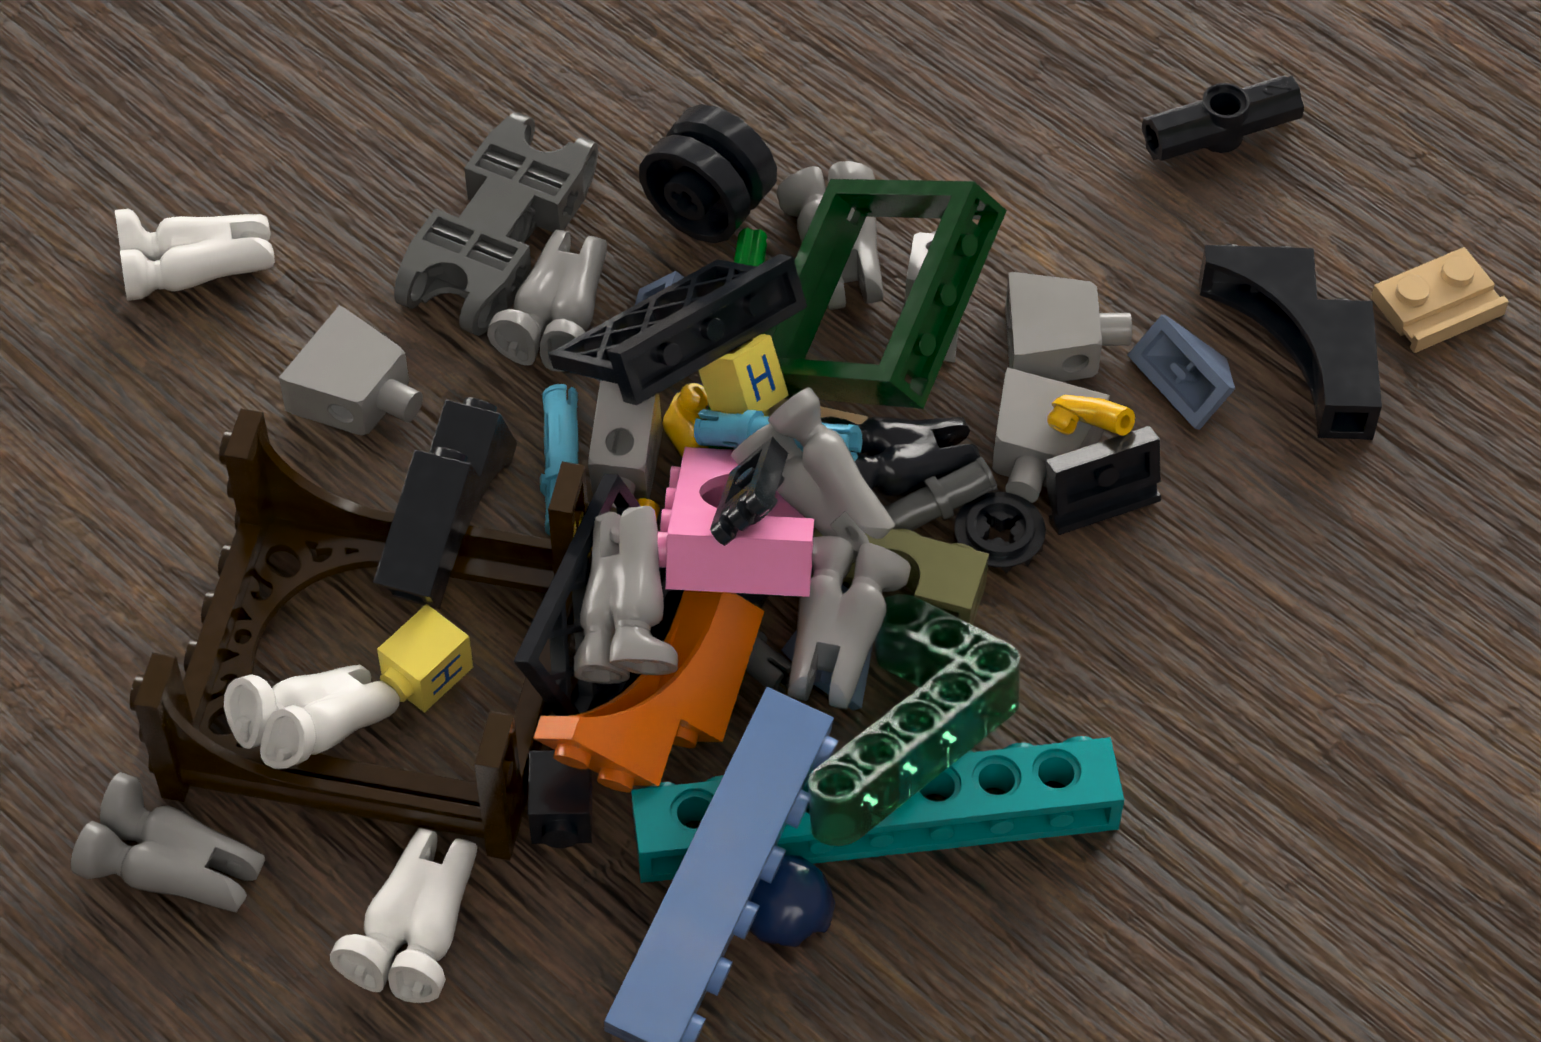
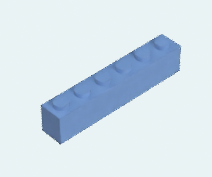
M766 687L604 1020L605 1032L626 1042L697 1041L706 1018L696 1013L706 992L718 996L733 964V961L724 957L734 935L745 939L759 910L760 905L750 901L760 879L770 884L772 883L786 853V849L777 846L787 824L796 829L798 828L812 798V794L803 791L812 770L821 774L825 772L838 744V740L829 736L834 717Z

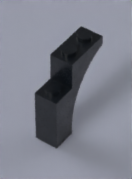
M1234 244L1205 245L1199 275L1200 296L1221 302L1252 318L1279 340L1291 354L1302 371L1310 389L1315 408L1317 437L1373 440L1382 408L1373 301L1345 298L1334 300L1318 299L1314 248L1238 246Z
M471 397L464 398L463 404L445 400L429 453L415 449L373 581L384 595L420 605L428 604L430 607L440 610L456 557L472 517L492 480L500 470L512 463L517 442L501 414L496 413L497 407L495 405Z

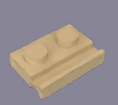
M1465 247L1375 284L1371 299L1400 336L1406 335L1410 340V348L1414 353L1505 315L1509 302L1505 296L1499 297L1494 290V282Z

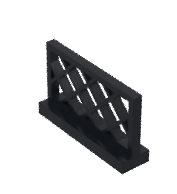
M778 254L757 267L717 259L548 354L553 369L618 384L623 402L639 405L807 308V303L793 256Z
M618 474L603 475L514 659V663L556 716H570L593 710L621 694L641 675L630 672V677L627 681L612 684L592 683L578 679L571 695L570 677L574 676V666H569L568 634L575 633L577 652L585 637L584 630L580 625V613L589 580L588 555L593 546L595 517L610 512L613 503L616 506L617 514L620 516L627 508L640 506ZM659 567L664 602L663 617L659 624L650 627V633L653 637L662 641L684 590L666 589V568ZM572 591L574 624L567 625L565 603ZM548 639L550 641L551 671L549 672L539 661V657Z

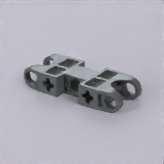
M518 112L506 117L488 134L464 167L467 199L471 201L459 218L435 208L410 242L397 273L394 289L395 302L414 309L421 302L427 303L431 298L440 294L452 293L460 295L465 299L460 314V328L477 336L486 333L494 315L500 311L510 309L514 304L517 291L532 270L530 246L525 243L535 228L540 227L550 232H554V230L564 231L584 202L595 174L598 144L580 137L574 144L568 142L563 148L556 151L544 152L536 150L530 146L535 132L534 119Z

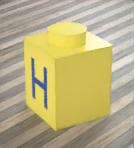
M760 334L698 370L712 411L743 414L747 410L762 411L764 416H768L771 407L789 396L771 335Z
M428 604L424 605L377 648L382 674L380 681L395 689L400 697V702H405L408 699L424 713L473 668L469 635Z

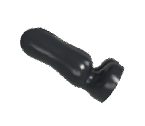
M832 416L821 418L822 423L859 426L862 433V449L860 453L855 452L858 455L855 463L871 490L876 487L879 493L886 496H898L924 487V480L935 476L938 480L976 461L980 457L976 445H958L970 433V429L963 417L924 420L871 417L862 424H855L847 419Z

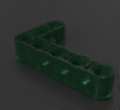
M898 594L884 598L886 613L875 638L876 660L885 670L920 688L819 765L810 774L808 781L810 830L813 837L819 842L830 846L848 845L859 840L1013 716L1019 709L1020 654L1015 647L917 597Z

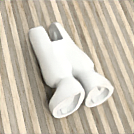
M115 210L127 301L145 298L157 289L180 291L220 277L270 269L275 263L274 250L268 242L271 235L267 216L261 214L217 217H171L161 221L156 232L150 233L145 231L138 216L132 210Z
M360 664L317 674L294 676L275 684L273 688H271L266 680L251 674L234 679L228 685L224 694V710L228 725L235 739L243 748L247 749L261 745L260 753L263 762L274 769L298 765L309 759L311 754L316 755L332 748L354 731L380 722L392 715L397 710L400 702V697L395 689L383 681L371 682L370 671Z
M418 828L389 878L373 898L366 911L364 921L366 936L353 934L345 935L338 939L330 953V961L333 967L348 980L372 992H381L388 980L391 992L395 997L406 1002L423 1003L439 998L446 979L443 969L437 961L446 955L453 940L461 900L477 853L476 843L456 838L452 842L443 863L439 864L433 862L437 848L436 832ZM405 943H407V949L399 953L393 962V958L396 955L397 951Z

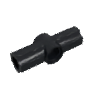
M1284 75L1244 88L1230 83H1219L1209 87L1204 92L1203 100L1144 117L1142 132L1146 142V149L1153 160L1159 159L1163 161L1202 148L1218 153L1231 152L1240 146L1245 135L1301 119L1304 112V104L1301 98L1300 87L1293 76L1286 77Z

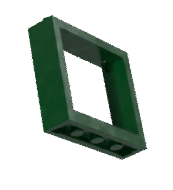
M830 179L794 260L807 308L762 333L771 335L789 394L787 397L791 398L798 392L811 388L819 400L924 409L1007 210L975 181ZM854 208L855 211L853 213L851 220L849 221L847 220V218L849 216L851 209ZM866 217L941 219L880 364L806 360L805 357ZM972 219L979 220L978 225ZM907 374L912 378L910 384L904 380Z

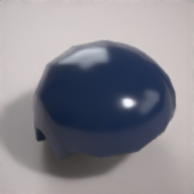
M784 855L772 883L770 884L760 879L750 900L760 905L749 932L762 942L778 943L789 947H798L803 940L813 933H825L831 925L836 902L824 873L800 855Z

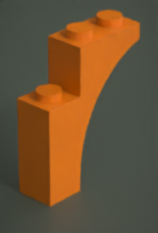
M684 590L677 613L664 642L673 646L678 654V670L676 672L666 675L641 674L621 694L587 712L570 716H540L533 739L554 749L553 758L558 762L578 769L589 768L598 773L597 782L607 788L620 792H631L633 786L659 787L673 744L685 748H695L697 742H723L765 611L736 593Z

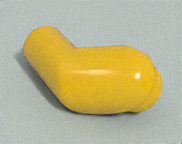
M697 383L684 385L681 392L673 397L663 417L664 431L682 458L685 447L709 448L708 446L699 445L694 437L696 418L701 419L698 413L706 409L705 407L709 404L704 387Z
M1066 394L1056 398L1051 403L1054 408L1047 416L1048 425L1065 435L1074 433L1079 421L1121 436L1127 435L1135 423V414L1128 407L1102 398Z

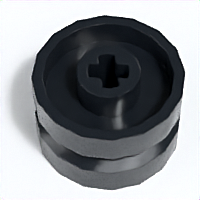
M700 104L688 108L673 124L666 137L661 138L639 165V181L653 207L677 230L696 240L719 243L729 240L749 216L750 210L755 209L777 182V166L768 146L759 134L741 118L720 107Z

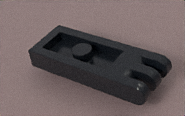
M771 437L729 474L710 527L714 538L724 546L736 538L738 529L744 531L750 525H754L762 520L778 502L775 494L785 479L782 476L788 452L774 437Z

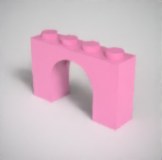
M685 447L681 467L671 466L669 487L666 488L665 509H662L660 531H658L659 567L666 568V589L809 597L812 574L813 532L815 528L814 519L805 518L776 491L775 498L778 502L762 520L754 525H750L744 531L738 529L736 538L726 546L720 544L712 535L710 527L729 474L738 466L731 457L734 450Z

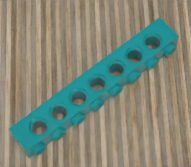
M1076 736L1062 743L1034 746L1030 743H1014L1004 749L979 752L958 749L950 751L943 756L916 759L911 756H896L885 762L861 765L849 762L834 763L827 766L823 774L812 770L803 791L812 794L808 808L818 807L828 812L821 815H812L805 812L797 829L788 824L786 825L777 846L786 849L785 855H800L812 864L1119 830L1125 799L1111 737L1092 739L1087 736ZM724 775L712 777L705 782L676 785L671 782H660L659 787L647 786L646 788L633 789L631 791L640 883L672 880L698 829L686 827L684 824L690 821H702ZM1048 781H1055L1063 784L1066 787L1051 788L1045 785L1044 783ZM987 788H999L1006 793L993 795L984 790ZM937 794L945 797L946 800L935 802L926 799L925 796ZM869 801H880L885 803L887 806L883 808H871L865 805V803Z

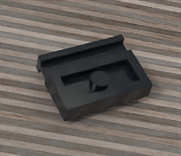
M1150 426L1046 460L1048 504L1052 508V515H1049V523L1056 533L1061 535L1161 501V494L1157 490V483L1161 482L1160 438Z

